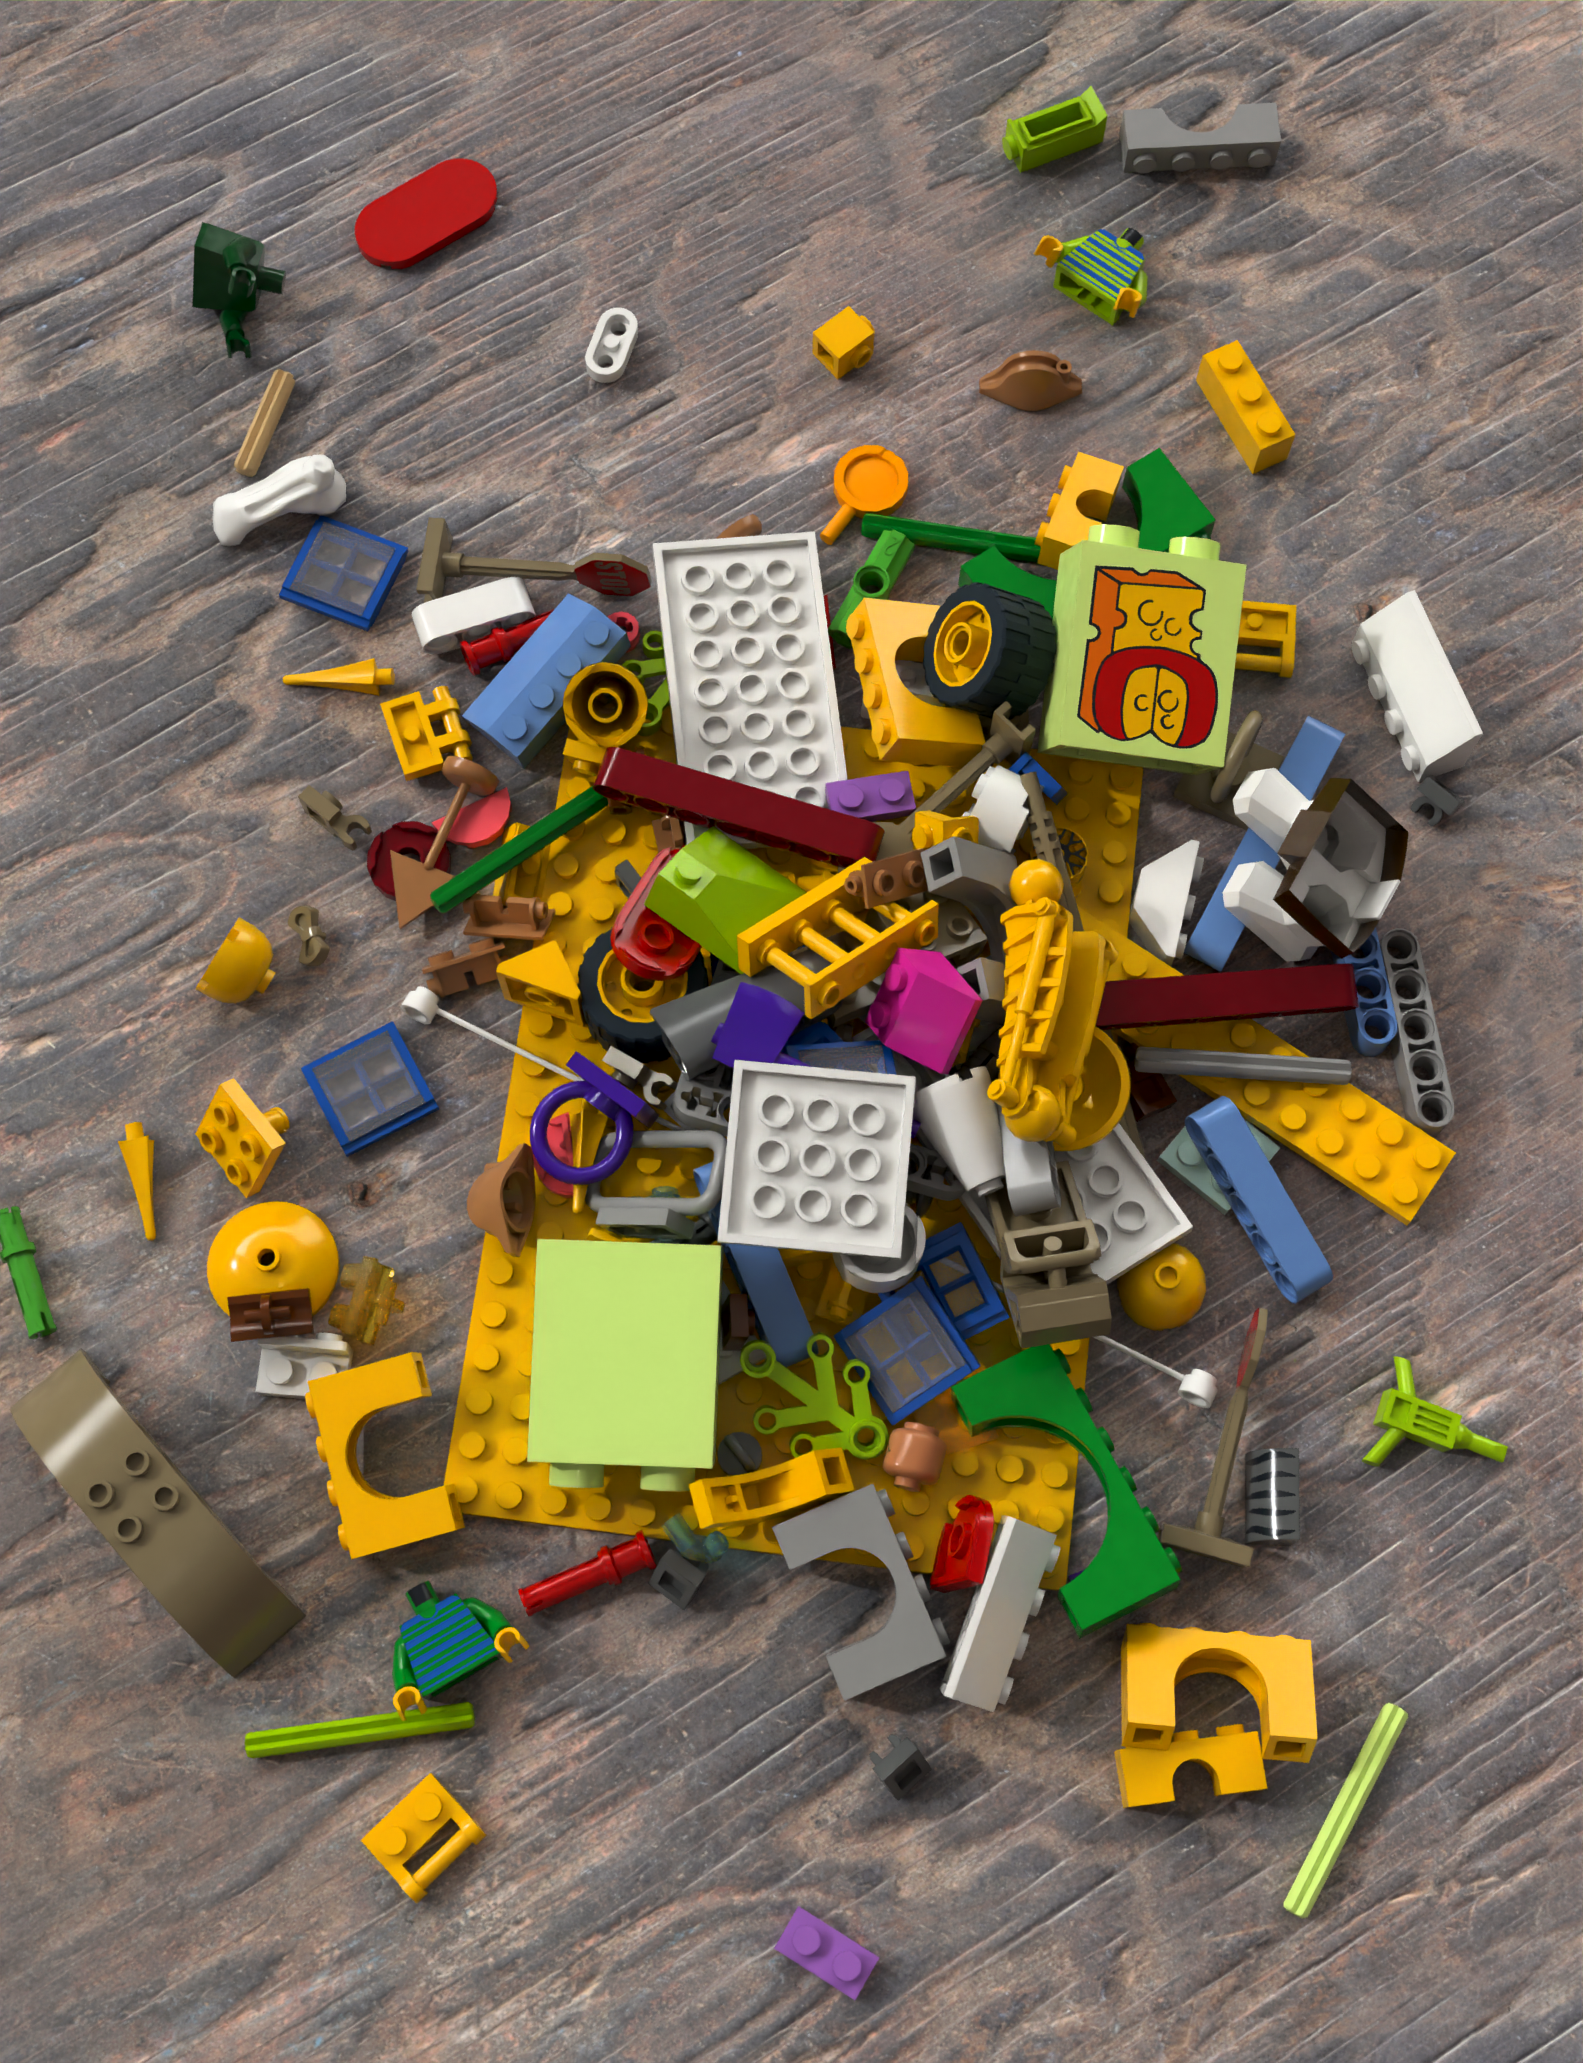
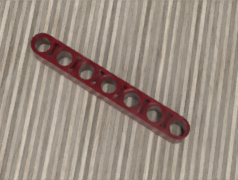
M608 747L606 749L593 786L595 792L611 800L709 829L714 826L721 832L844 869L863 857L868 858L872 862L876 861L885 834L881 826L868 820L619 747Z
M1346 963L1106 981L1095 1027L1104 1031L1353 1010L1359 1007L1353 964Z

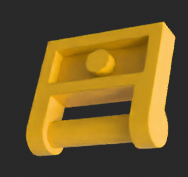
M1242 601L1238 644L1280 648V656L1237 653L1235 669L1278 673V677H1292L1295 660L1297 605Z
M429 1773L361 1839V1842L399 1883L405 1893L415 1903H418L428 1894L426 1888L472 1843L477 1846L487 1834L432 1773ZM453 1819L460 1829L421 1868L412 1874L405 1864Z

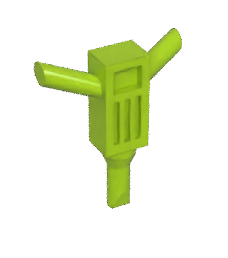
M1393 1357L1398 1390L1390 1388L1383 1391L1373 1425L1387 1431L1362 1459V1462L1379 1467L1404 1437L1441 1452L1452 1449H1468L1495 1461L1504 1462L1508 1446L1473 1433L1464 1424L1460 1423L1462 1415L1416 1398L1411 1362L1402 1357Z

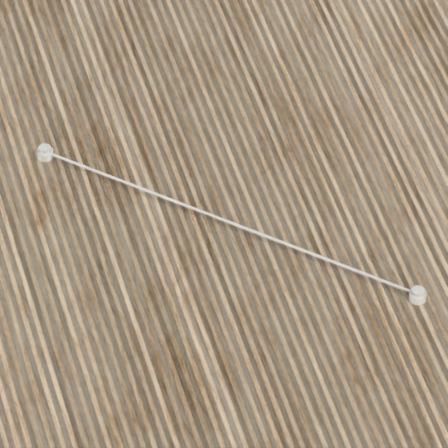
M418 986L415 991H410L401 1005L404 1013L420 1023L430 1024L434 1016L438 1014L572 1081H584L580 1077L440 1009L437 1005L439 997L427 988ZM658 1117L655 1121L671 1130H684L682 1127L661 1117ZM947 1258L939 1260V1262L963 1274L970 1273L968 1268ZM992 1281L996 1290L1005 1294L1003 1286ZM1104 1335L1093 1337L1182 1381L1178 1394L1187 1402L1202 1408L1211 1407L1218 1392L1215 1386L1217 1379L1213 1375L1200 1369H1193L1191 1374L1183 1375Z

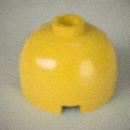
M238 917L195 989L222 1003L234 1004L246 1001L255 990L263 994L276 972L269 969L273 958L271 943L265 934L254 925Z
M1173 1243L1117 1279V1290L1119 1288V1297L1122 1301L1121 1305L1124 1312L1138 1325L1153 1331L1178 1328L1187 1324L1200 1310L1206 1294L1205 1272L1199 1259L1186 1247Z

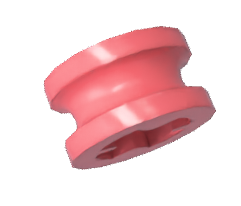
M615 612L609 615L608 618L616 625L626 627V633L631 645L626 653L635 649L640 639L639 625L635 617L627 612Z

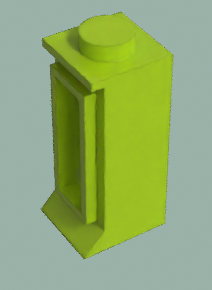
M1092 86L1073 99L1013 121L1011 118L1007 119L1006 134L1002 138V145L1005 155L1009 160H1014L1020 173L1103 142L1108 115Z

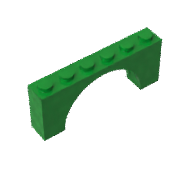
M1160 448L1126 468L1122 488L1128 495L1136 515L1137 530L1140 531L1138 548L1168 553L1170 539L1198 537L1211 540L1216 519ZM995 546L961 565L958 582L960 587L979 582L1033 599L1041 603L1053 619L1057 580L1038 577L1018 568L1008 561Z
M1047 1344L1030 1347L951 1386V1400L971 1437L990 1430L1009 1427L1031 1428L1043 1431L1062 1439L1074 1447L1089 1462L1097 1474L1107 1504L1108 1521L1106 1536L1101 1548L1089 1566L1075 1579L1061 1587L1057 1597L1080 1639L1177 1589L1181 1580L1178 1574L1182 1572V1567L1170 1547L1164 1549L1155 1533L1159 1531V1526L1151 1510L1147 1506L1141 1509L1133 1494V1492L1137 1491V1487L1130 1472L1125 1466L1118 1468L1111 1452L1115 1451V1448L1107 1431L1102 1426L1097 1429L1089 1415L1093 1409L1086 1393L1081 1387L1075 1389L1067 1374L1071 1373V1369L1063 1352L1059 1348L1053 1351L1051 1345Z

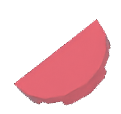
M507 787L461 808L446 841L456 845H465L467 848L473 849L489 845L500 837L509 821L510 812H512V804ZM445 816L432 822L433 828L437 832L439 831L445 819Z
M569 1112L549 1121L547 1140L553 1154L564 1164L573 1167ZM533 1154L534 1168L539 1180L550 1192L564 1198H573V1184L561 1182L550 1176L539 1165Z

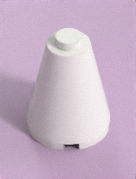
M985 1066L970 1069L973 1078L963 1081L957 1073L919 1090L914 1094L913 1119L921 1122L920 1129L967 1192L977 1191L979 1197L1003 1188L1004 1185L1001 1179L1006 1177L1000 1126L995 1102L987 1095L991 1079Z

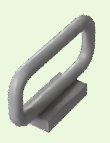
M711 1130L634 1131L631 1148H711L714 1152V1159L708 1186L704 1193L696 1198L603 1197L600 1193L602 1181L588 1184L585 1202L592 1211L598 1213L596 1225L616 1233L621 1238L692 1239L695 1222L686 1218V1216L705 1214L713 1209L722 1198L727 1139L721 1133ZM616 1132L608 1133L601 1138L593 1165L602 1161L610 1153L615 1143Z

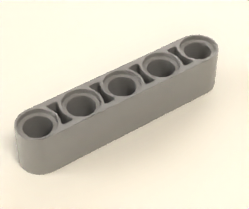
M1396 928L1388 931L1379 943L1397 1020V1032L1390 1042V1048L1405 1119L1431 1137H1436L1452 1120L1454 1102L1420 945L1412 932ZM1395 947L1403 953L1404 959L1393 958L1388 953L1387 948ZM1395 987L1407 988L1412 993L1413 999L1400 997ZM1411 1026L1416 1028L1421 1034V1040L1409 1038L1404 1031V1027ZM1413 1067L1424 1068L1429 1073L1430 1080L1423 1081L1418 1079L1413 1072ZM1429 1107L1438 1114L1439 1122L1427 1120L1423 1116L1421 1108Z

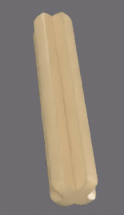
M280 369L273 372L234 462L236 471L241 475L253 477L258 471L295 385V380L290 372Z

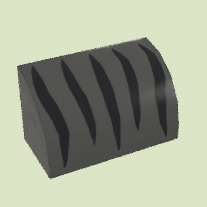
M1271 1448L1250 1451L1245 1454V1544L1292 1546L1300 1540L1299 1448Z

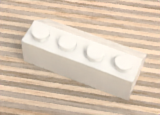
M1415 590L1407 592L1360 624L1352 641V652L1356 662L1360 665L1363 664L1368 674V686L1372 696L1376 700L1379 699L1382 704L1388 731L1392 735L1396 734L1402 747L1401 757L1405 767L1409 771H1413L1417 782H1421L1427 776L1435 777L1462 768L1483 735V732Z
M1001 1516L989 1550L983 1584L976 1586L940 1686L944 1696L991 1712L995 1711L997 1702L1003 1705L1006 1704L1014 1678L1007 1676L1013 1658L1021 1661L1030 1634L1023 1632L1029 1614L1037 1616L1044 1598L1045 1590L1038 1588L1044 1570L1052 1573L1061 1547L1054 1545L1057 1535L1013 1517Z

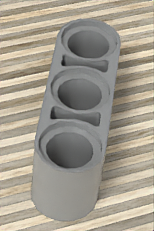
M997 1104L1007 1190L1014 1215L1017 1217L1060 1208L1061 1195L1053 1140L1048 1142L1043 1140L1027 1142L1016 1138L1007 1128L1004 1115L1001 1113L1002 1107Z

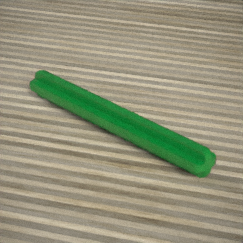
M872 513L864 515L861 526V534L864 537L879 539L884 530H896L906 535L916 545L981 554L995 546L1005 558L1038 562L1041 550L1040 546L1035 545V537Z
M593 786L586 789L432 891L430 894L432 904L442 914L449 912L608 806L607 798L595 792Z

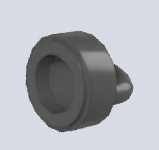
M735 1432L725 1436L717 1451L718 1463L722 1471L728 1476L757 1471L762 1461V1451L758 1441L752 1435L744 1432Z

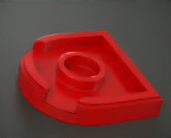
M967 1495L956 1503L955 1507L960 1509L953 1524L945 1523L942 1529L929 1585L931 1586L930 1589L948 1593L983 1584L994 1528L993 1508L990 1502L985 1499Z

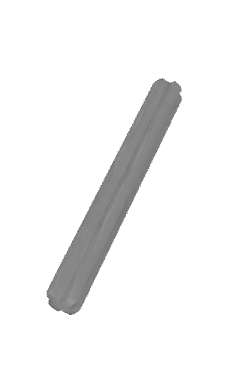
M1143 1046L1136 1049L1134 1057L1135 1070L1148 1073L1334 1085L1348 1084L1352 1074L1351 1062L1344 1059Z

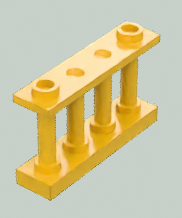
M863 857L737 935L738 967L743 973L752 977L767 966L772 965L804 987L805 1016L813 1019L884 973L890 966L898 947L919 950L938 938V903L931 900L912 913L894 901L872 907L895 923L881 933L852 915V913L865 906L864 897L849 894L844 886L845 879L848 878L852 871L861 870V865L872 862L868 858ZM837 925L864 944L847 953L820 935V933L831 926ZM805 945L832 964L815 974L788 954L796 948Z

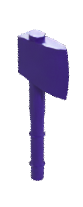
M740 981L725 1023H719L711 1042L717 1045L712 1058L734 1068L735 1060L812 1067L781 1052L805 1013L791 1002L773 992ZM913 1118L911 1130L912 1139H914V1137L916 1136L921 1125V1122Z

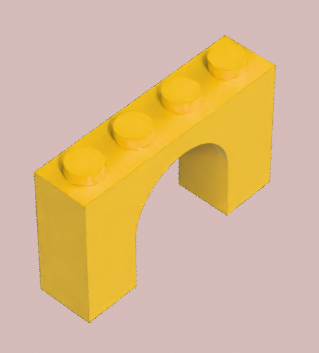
M863 598L846 621V632L851 639L855 655V669L859 673L862 684L863 703L868 709L872 726V740L876 743L880 761L964 767L982 750V745L985 743L978 714L957 708L934 706L920 700L905 687L896 670V660L923 662L924 644L928 636V629L940 605Z
M421 1352L406 1353L307 1381L310 1392L305 1394L306 1406L311 1418L317 1419L320 1436L316 1438L318 1454L323 1463H328L332 1479L327 1481L328 1495L334 1507L338 1506L342 1524L338 1526L339 1540L343 1550L349 1551L351 1559L465 1528L455 1484L437 1487L405 1497L388 1496L374 1489L364 1479L357 1463L356 1449L359 1435L366 1423L374 1415L394 1406L432 1396Z
M1152 1623L1126 1625L1121 1645L1122 1746L1169 1750L1175 1729L1174 1687L1190 1675L1213 1672L1235 1679L1254 1697L1260 1713L1262 1759L1310 1762L1317 1742L1311 1640L1295 1639L1288 1635L1275 1637L1249 1635L1243 1631H1232L1229 1633L1204 1631L1197 1627H1186L1183 1629L1158 1627Z

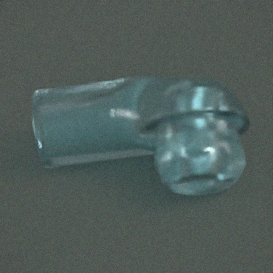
M680 1513L670 1518L661 1526L680 1554L686 1559L711 1564L719 1561L721 1555L728 1551L729 1542L723 1533L714 1531L708 1536L694 1534Z

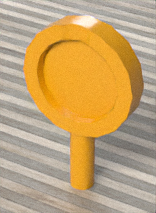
M863 445L851 449L840 458L834 470V494L842 507L819 535L823 542L832 545L854 516L862 519L866 513L888 516L902 506L908 493V471L899 456L879 445Z

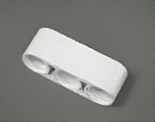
M520 577L500 579L420 604L412 611V619L422 649L426 654L430 655L460 648L459 642L466 640L470 643L489 635L492 628L502 627L505 630L536 617L525 582Z

